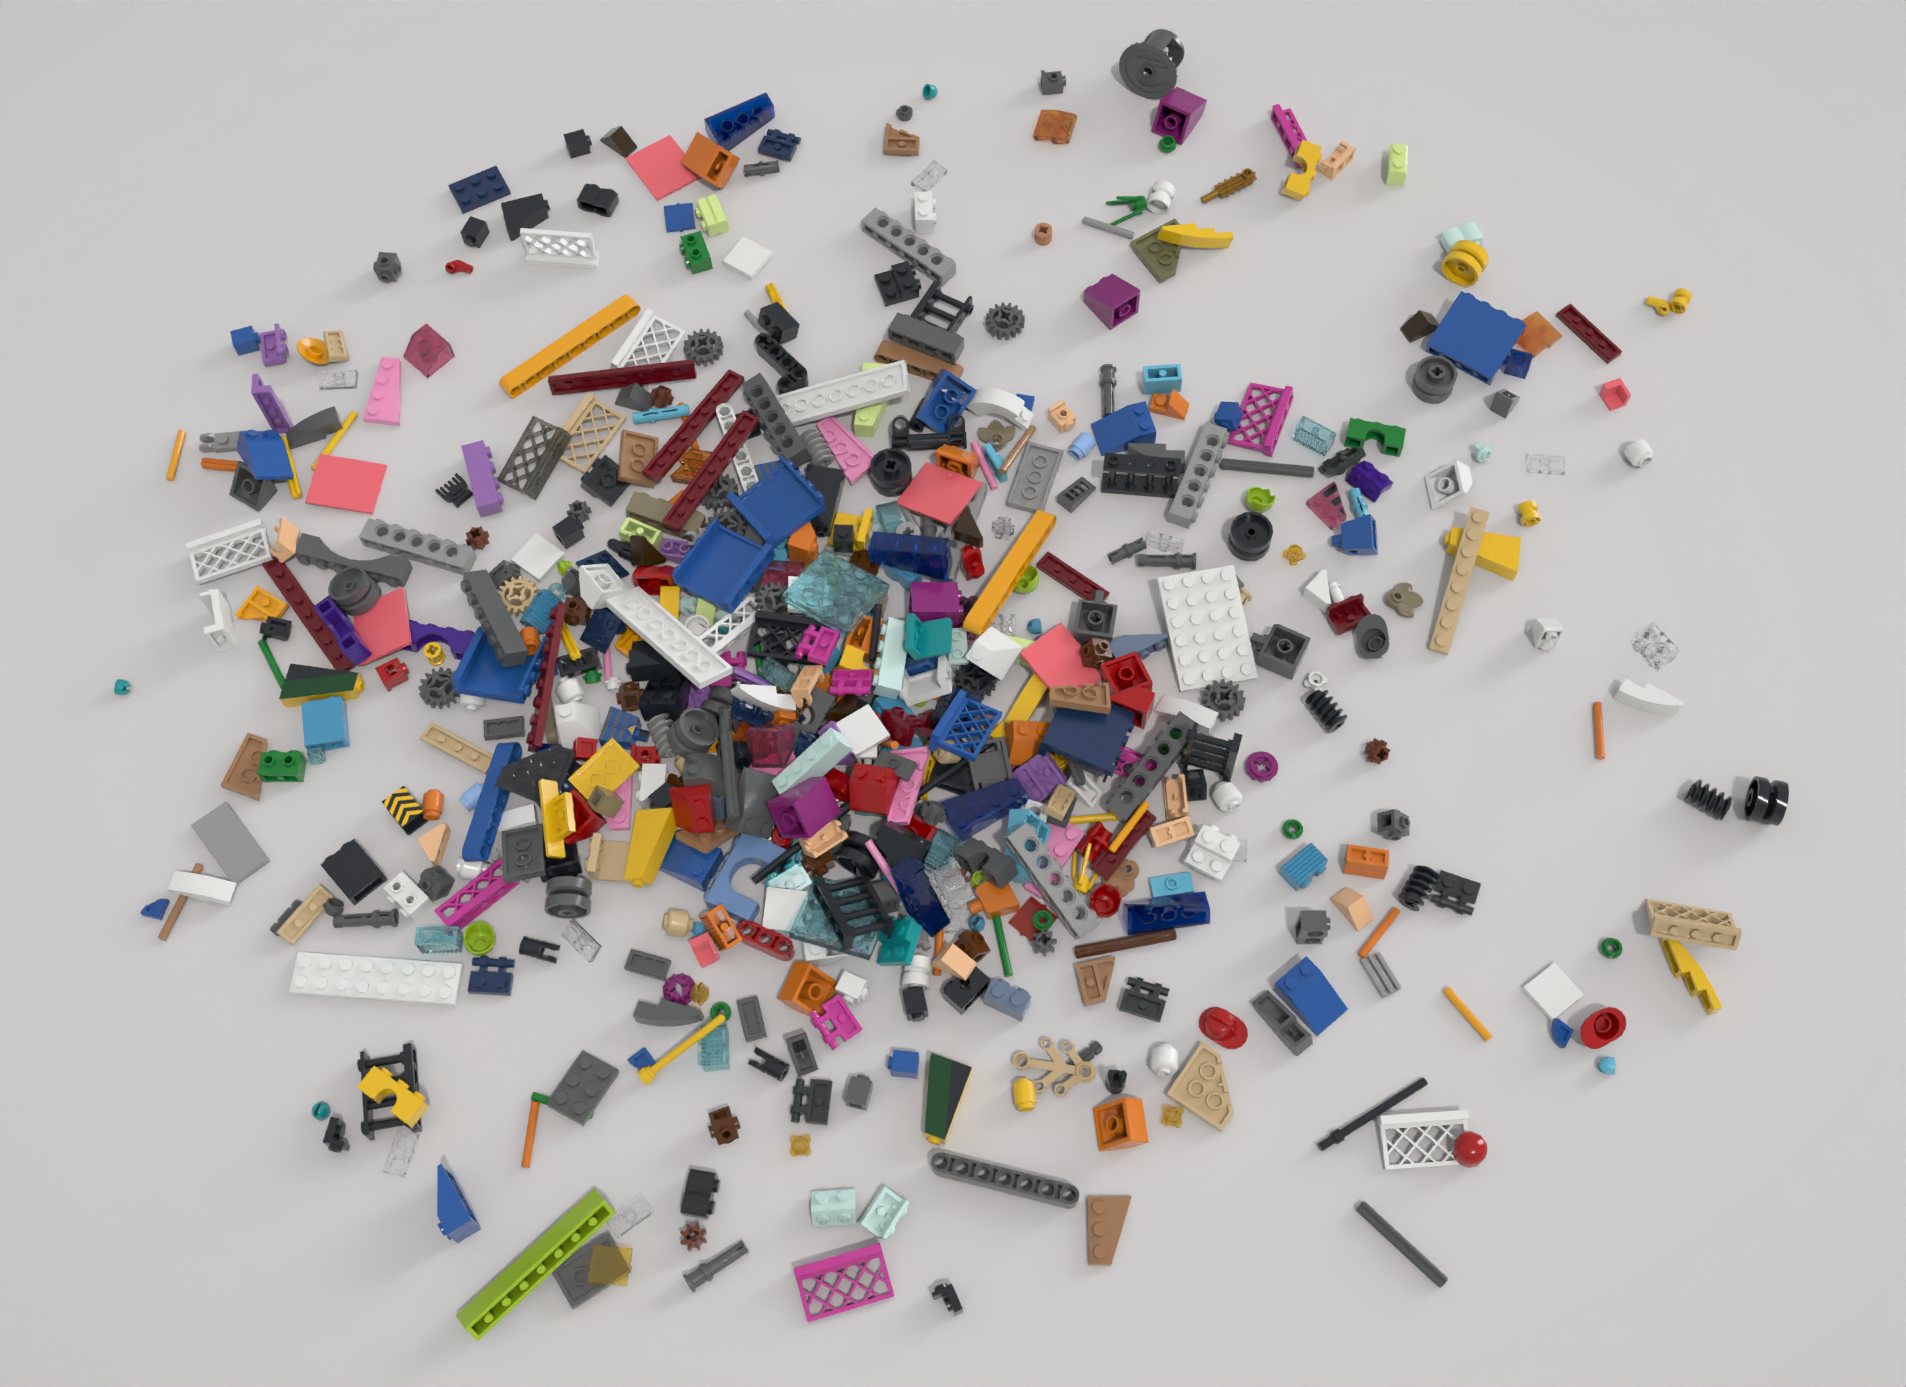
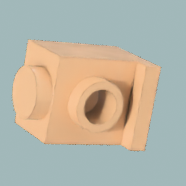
M1064 400L1048 408V420L1060 434L1074 428L1076 416L1066 406Z

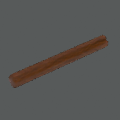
M1174 928L1076 946L1074 947V953L1076 958L1079 959L1176 940L1177 935Z

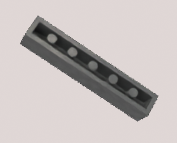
M486 569L464 572L463 581L460 583L461 590L465 592L468 604L472 606L475 618L481 624L482 632L487 635L489 646L493 647L496 659L500 661L503 668L525 664L528 649Z

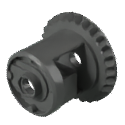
M1157 29L1149 33L1143 42H1136L1126 48L1119 60L1120 75L1126 86L1135 94L1146 99H1161L1170 93L1177 83L1178 75L1176 68L1182 62L1185 54L1182 41L1169 30Z

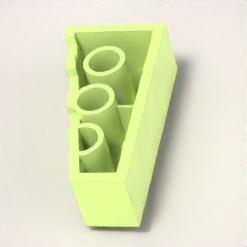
M863 362L862 371L887 364ZM889 400L856 409L854 420L856 437L874 438L881 423L883 413L888 407Z

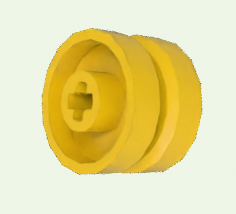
M1459 240L1454 243L1449 254L1444 258L1441 265L1442 272L1447 279L1459 286H1473L1487 267L1489 257L1485 249L1479 244L1470 240Z

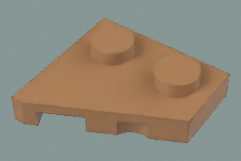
M886 123L884 154L919 156L920 137L909 134L902 129L898 131L892 128L891 124Z
M1115 956L1075 964L1085 1007L1106 1002Z

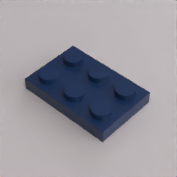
M497 166L448 185L462 214L511 194Z

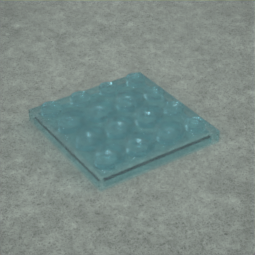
M824 549L782 594L781 600L848 637L874 607V604H877L889 590L890 584Z
M824 878L825 882L829 883V885L839 882ZM813 880L789 932V938L870 961L882 930L856 936L853 939L852 949L844 951L813 893ZM858 887L832 892L834 898L840 899L859 894L861 891ZM866 901L839 908L841 912L846 914L869 908ZM872 915L847 923L850 927L857 928L876 923L877 920Z

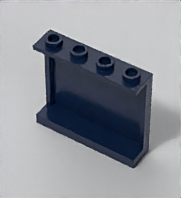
M1111 703L1109 714L1058 707L1037 754L1045 757L1047 751L1050 750L1105 774L1102 781L1105 783L1108 776H1113L1117 767L1113 765L1114 761L1119 762L1123 751L1120 750V747L1125 748L1129 736L1126 735L1127 732L1131 733L1136 722L1132 721L1135 713Z

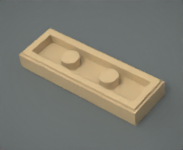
M318 884L276 933L293 945L325 909L323 904L329 898L335 897Z

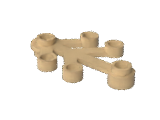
M1048 1037L1043 1038L1040 1045L1044 1051L1048 1052L1054 1062L1031 1059L1025 1052H1018L1013 1057V1064L1018 1070L1023 1071L1030 1067L1053 1071L1043 1079L1034 1082L1035 1092L1038 1094L1044 1093L1047 1086L1065 1073L1072 1074L1073 1076L1063 1084L1059 1083L1054 1087V1092L1058 1097H1065L1068 1090L1079 1082L1090 1083L1096 1077L1095 1066L1091 1062L1082 1061L1071 1041L1063 1042L1061 1049L1066 1055L1070 1056L1076 1066L1067 1065L1055 1049L1052 1039ZM1045 1041L1051 1042L1049 1048L1043 1046ZM1067 1044L1072 1045V1049L1070 1051L1064 1050V1047ZM1022 1058L1026 1059V1064L1023 1066L1019 1065V1060ZM1084 1069L1090 1071L1088 1076L1082 1075ZM1038 1083L1044 1085L1042 1090L1036 1089ZM1064 1087L1065 1091L1062 1094H1058L1057 1089Z

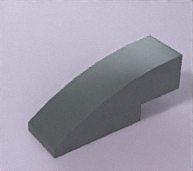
M335 406L302 420L288 430L286 436L290 449H294L326 439L327 433L343 429L339 414Z
M1128 443L1127 454L1181 459L1180 473H1184L1185 450H1166V444Z
M1268 990L1252 1002L1253 1007L1267 1025L1296 1056L1313 1044L1312 1035L1297 1022L1296 1016Z
M665 999L661 1000L659 1006L639 1001L633 1015L637 1023L660 1027L689 1025L704 1019L701 1010Z

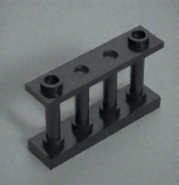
M934 280L910 316L919 321H925L932 326L940 327L925 320L926 315L932 313L951 322L947 329H943L954 334L967 315H971L974 309L972 296H969L965 303L943 294L941 283ZM941 300L960 310L954 316L934 307L935 302Z
M1105 453L1103 471H1109V473H1103L1101 493L1174 499L1177 493L1178 479L1173 477H1180L1181 459ZM1116 472H1123L1128 474H1116ZM1135 474H1147V476H1139ZM1154 475L1166 476V477H1165V478H1163V477H1154Z
M1194 722L1193 728H1188L1185 738L1189 743L1186 754L1183 753L1180 765H1183V771L1188 769V765L1220 773L1219 775L1223 776L1222 782H1230L1242 734L1234 733L1233 740L1228 739L1227 741L1197 733L1198 723Z
M861 866L856 868V877L854 879L830 885L825 882L823 876L814 877L813 893L844 951L852 949L853 939L856 936L879 930L883 931L887 939H891L894 921L886 913L870 884L869 876L863 872ZM857 886L861 891L859 894L840 899L834 898L832 892ZM866 901L869 908L846 914L841 912L839 908ZM872 915L877 920L876 923L857 928L850 927L847 923Z
M412 1043L403 1044V1052H400V1054L370 1059V1056L365 1051L360 1052L357 1066L359 1072H361V1081L373 1066L380 1067L402 1063L404 1065V1072L391 1078L396 1082L398 1079H401L410 1086L407 1090L411 1093L419 1092L417 1049ZM362 1092L364 1122H361V1132L370 1141L375 1140L374 1131L405 1125L413 1133L422 1132L421 1118L413 1128L399 1118L374 1122L373 1110L394 1106L397 1097L383 1099L378 1104Z

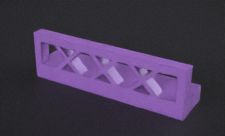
M252 374L251 394L272 430L277 431L278 434L286 433L293 427V424L271 385L265 386L259 374Z

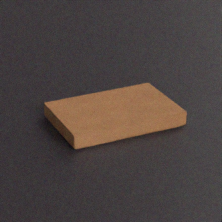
M625 429L621 431L618 481L654 489L656 482L644 476L642 471L658 453V437Z

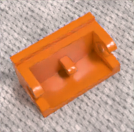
M1348 844L1344 857L1343 874L1384 880L1389 865V850Z

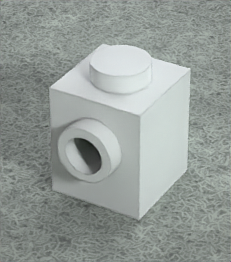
M845 970L835 988L836 995L840 994L844 1002L853 1005V1003L859 1005L861 1000L867 998L870 990L867 980Z

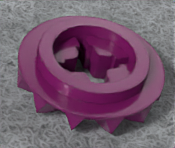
M1259 751L1248 757L1245 768L1247 775H1250L1253 781L1258 780L1262 783L1270 781L1276 776L1278 763L1270 753ZM1264 762H1266V770L1263 769L1262 771L1258 772L1257 765L1261 766Z
M683 973L673 974L669 979H666L662 987L665 1000L681 1005H687L696 995L694 980ZM676 983L680 984L681 987L685 986L682 989V997L677 991L673 992L676 990Z

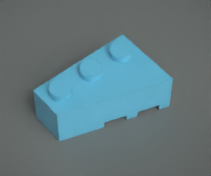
M1010 809L1007 835L1019 825L1027 822L1036 829V836L1039 840L1047 844L1052 829L1030 809ZM1026 841L1024 844L1025 849L1030 852L1032 844ZM1006 845L1005 855H1009L1015 860V866L1019 873L1012 881L1014 883H1034ZM1041 858L1037 859L1038 867L1040 866Z

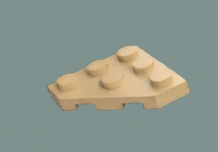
M1201 1042L1166 1096L1219 1132L1223 1131L1234 1113L1220 1053Z

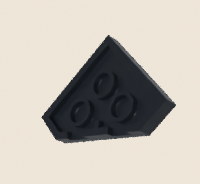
M554 745L503 766L494 786L541 804L538 781L541 779L556 781L558 783V792H560L576 752L560 745Z

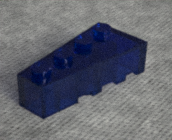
M763 93L705 118V130L713 142L730 151L775 118L774 105L768 94Z
M873 531L868 547L870 562L944 581L949 580L953 565L949 538Z
M1016 777L939 803L945 807L944 811H946L945 814L947 815L945 819L960 843L1008 815L1010 809H1018L1026 804L1029 796Z
M908 855L895 865L890 872L906 913L914 918L915 922L921 925L924 931L931 937H934L951 921L931 885L928 875L924 871L925 866L919 859L915 860L911 855Z

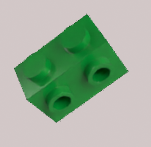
M701 231L680 236L682 244H679L681 254L686 256L684 262L686 268L691 269L692 275L713 269L711 257Z
M276 750L261 752L258 776L263 782H304L307 760L301 752L296 750L288 752Z

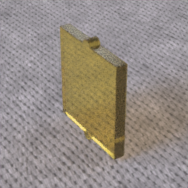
M594 1245L592 1259L589 1262L588 1283L627 1287L629 1272L632 1270L631 1259L633 1249Z

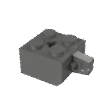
M1096 590L1095 600L1079 599L1073 630V637L1078 643L1086 644L1091 638L1109 640V642L1113 640L1118 605L1103 602L1104 591Z
M1274 624L1269 635L1264 634L1263 636L1253 632L1250 642L1260 652L1256 662L1257 665L1292 680L1308 649L1311 638L1280 624Z

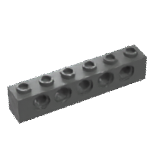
M758 373L742 384L745 389L743 394L748 402L752 401L750 406L755 414H760L758 417L763 427L767 426L765 431L770 439L774 438L773 445L778 452L781 451L783 453L781 456L785 460L789 459L795 468L811 459L810 452L763 375Z
M1181 711L1177 715L1173 714L1167 722L1168 727L1156 735V742L1152 747L1148 746L1141 762H1136L1132 766L1130 776L1123 778L1118 785L1120 789L1115 795L1112 793L1106 800V810L1126 824L1187 747L1189 741L1185 740L1188 728H1193L1195 721ZM1178 731L1181 733V737L1173 739L1170 734ZM1161 747H1166L1169 749V752L1161 755L1158 750ZM1154 763L1157 765V768L1149 771L1146 769V765ZM1136 779H1143L1145 781L1141 787H1137L1133 783ZM1126 794L1131 795L1132 800L1125 803L1121 800L1122 796Z

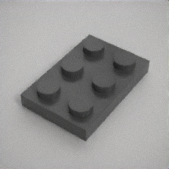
M542 823L501 832L503 880L505 884L546 875L545 842Z
M582 1050L548 1100L547 1107L584 1126L619 1075V1070Z
M608 1232L566 1259L552 1274L571 1308L574 1310L632 1271Z

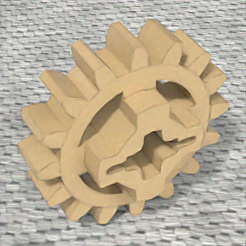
M519 576L518 580L511 577V582L505 580L506 586H500L501 592L498 593L509 614L511 615L514 612L515 616L518 617L519 613H525L539 589L535 582H531L528 577L523 580L522 576Z

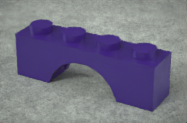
M330 595L314 606L320 618L338 639L336 643L343 654L357 666L372 655L346 613Z
M409 620L412 644L399 650L418 653L430 642H441L450 646L454 659L462 660L475 633L470 630H456L452 627L442 628L431 623L427 625L419 624L417 621Z

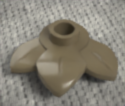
M994 419L988 428L980 427L978 435L982 441L990 442L995 451H1000L1007 442L1014 438L1015 426L1011 425L1004 428L997 419Z
M1409 583L1397 584L1395 589L1390 590L1386 595L1387 605L1391 608H1396L1405 617L1412 618L1414 616L1413 608L1419 607L1423 603L1421 596L1416 592H1412V585Z

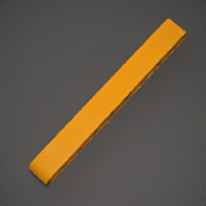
M628 294L621 296L505 374L500 379L499 385L511 398L518 397L636 317L640 312V306Z
M1042 510L1036 511L966 616L963 630L981 636L989 628L1052 532L1057 516Z

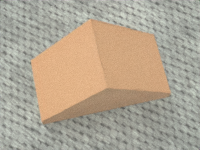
M442 823L417 838L434 867L441 865L451 831L447 824Z
M1348 887L1330 899L1356 931H1359L1374 919L1364 896Z
M952 943L942 948L931 965L966 981L977 963Z

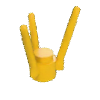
M1091 843L1087 845L1081 872L1077 874V877V853L1073 852L1071 879L1074 882L1073 887L1075 890L1082 893V895H1086L1087 891H1092L1093 885L1099 876L1095 873L1090 882L1088 881L1089 877L1085 876L1092 846Z

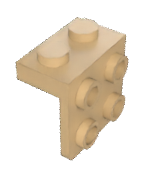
M593 833V838L588 843L589 859L585 861V871H587L590 879L629 883L624 879L630 843L605 841L602 833Z

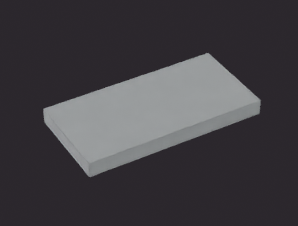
M1028 441L1006 506L1034 514L1037 510L1044 511L1064 450Z
M226 801L191 825L229 880L237 883L236 885L270 862Z

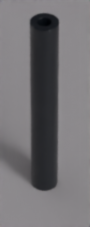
M874 604L869 661H875L877 657L882 604Z

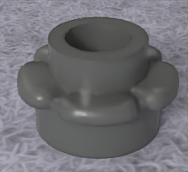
M902 105L897 109L896 114L901 121H909L912 118L913 109L910 106Z
M329 898L323 904V908H325V913L329 916L340 915L343 912V903L338 899Z

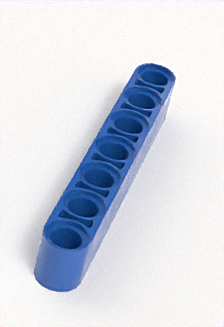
M519 742L498 743L495 748L462 848V858L465 862H484L489 859L510 794L509 791L494 785L503 766L521 759L522 747Z

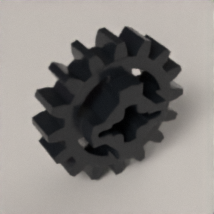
M970 660L966 666L960 665L961 670H956V676L954 677L956 688L981 697L983 700L985 694L991 696V690H996L997 677L971 663Z

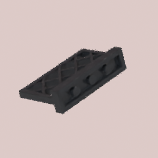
M756 610L755 624L747 655L748 657L803 665H821L808 661V654L803 655L802 659H797L792 655V652L796 651V647L800 643L795 636L803 633L811 624L816 626L815 631L817 632L820 631L821 626L835 630L834 621ZM759 627L767 628L770 632L761 637L758 629ZM783 630L787 631L789 635L780 639L776 633ZM774 636L778 642L768 646L764 640ZM793 639L797 645L788 649L784 643ZM759 643H762L766 648L761 652L753 651L754 647ZM780 645L785 650L780 655L774 654L772 651Z

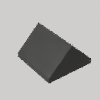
M238 461L229 495L256 511H261L277 493V490L271 480H256L246 464Z

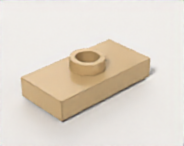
M342 330L323 331L329 362L348 361Z
M1058 784L1043 813L1062 821L1077 792Z

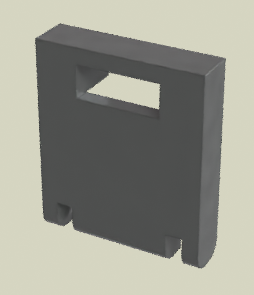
M1005 737L987 740L985 745L993 743L995 751L979 754L974 762L966 759L974 792L979 791L978 783H980L982 791L1006 786L1005 778H1007L1008 785L1014 784ZM964 748L965 751L974 753L972 748Z

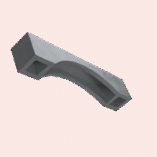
M305 533L301 534L294 554L298 562L303 565L311 564L323 570L326 568L334 570L337 573L349 566L362 567L376 583L383 582L392 587H405L413 569L408 559L394 555L373 560L348 559L331 551L322 542L320 537Z

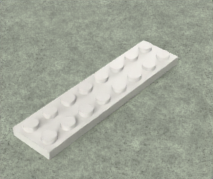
M905 360L897 361L780 394L776 398L793 426L805 424L909 395L907 364Z
M639 586L606 600V606L699 689L733 673L732 666Z
M298 952L289 992L293 995L457 1006L464 966L461 963Z

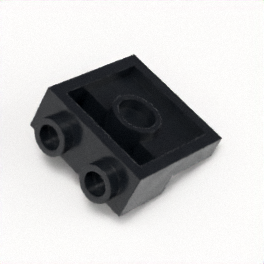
M908 261L891 265V270L874 275L885 307L919 297L921 283L919 279H915V268L913 265H909Z
M604 455L601 459L598 457L592 464L593 469L590 473L586 471L580 479L582 481L580 487L593 497H599L612 507L631 483L617 480L618 464Z
M564 841L565 858L563 859L547 857L545 850L546 875L540 877L542 883L547 882L553 877H577L578 874L583 873L577 842L567 845Z

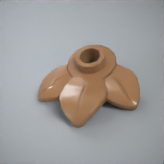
M1133 860L1123 861L1108 881L1102 878L1101 885L1117 887L1121 897L1127 896L1135 887L1134 879L1139 874L1138 864ZM1127 867H1132V870L1129 873H1126L1125 869Z

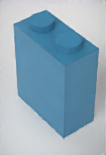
M330 696L327 699L310 700L306 703H301L304 745L310 754L350 747L347 705L341 696Z

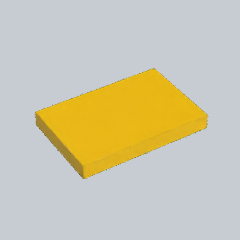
M612 737L568 780L588 800L596 785L615 792L640 768V765Z

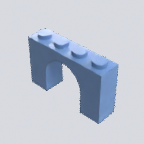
M742 833L741 836L738 835L736 837L732 852L726 855L722 870L717 871L713 886L709 887L704 895L708 908L712 909L722 904L729 917L740 923L747 920L754 922L760 907L758 902L737 893L731 887L734 874L741 867L751 864L765 868L787 850L760 837ZM783 863L773 872L777 871V873L780 874L785 863Z

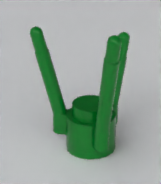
M1141 195L1117 196V200L1106 202L1107 205L1129 204L1130 209L1135 211L1110 223L1111 225H1117L1136 215H1141L1142 210H1146V199Z

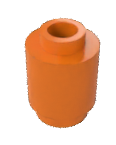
M525 627L521 629L519 634L528 649L527 655H534L540 645L539 631L535 627Z
M430 789L423 794L422 814L426 820L436 821L442 815L444 795L439 790Z

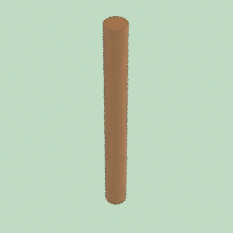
M1034 425L1029 426L999 469L1000 474L1004 475L1034 434L1036 431Z
M196 863L191 873L200 874L203 866ZM179 895L158 936L160 940L166 941L188 896Z

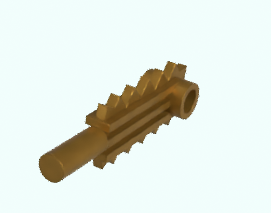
M1246 168L1242 170V173H1236L1235 177L1230 176L1229 180L1224 179L1223 183L1218 182V185H1214V191L1201 197L1202 203L1204 204L1218 196L1224 199L1225 196L1229 197L1230 193L1235 194V190L1241 191V187L1247 188V186L1253 184V181L1257 180L1256 172Z

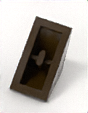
M622 126L611 129L600 139L603 144L624 158L637 149V145Z
M1419 310L1400 330L1409 343L1435 332L1439 323L1431 313Z
M966 507L954 529V540L982 548L983 536L969 508Z
M631 535L632 565L648 566L667 561L644 536Z
M847 694L825 715L829 722L834 721L837 723L861 709L863 705L858 696Z

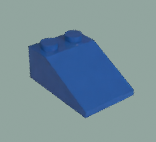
M941 369L932 382L916 418L939 433H948L949 416L953 413L962 414L977 390L948 370ZM954 417L951 420L953 426H955L959 417Z
M1146 401L1127 405L1091 424L1101 456H1104L1105 453L1128 450V443L1155 444L1157 431Z
M248 430L239 432L237 452L256 480L293 479L294 475L285 445L277 431Z
M675 832L659 870L705 892L725 857L722 849L718 847L705 854L677 840Z
M1307 956L1282 976L1273 988V991L1316 1036H1319L1348 1010L1323 973Z
M440 1164L437 1166V1216L440 1220L438 1227L449 1240L453 1239L459 1243L479 1231L481 1227L452 1173Z

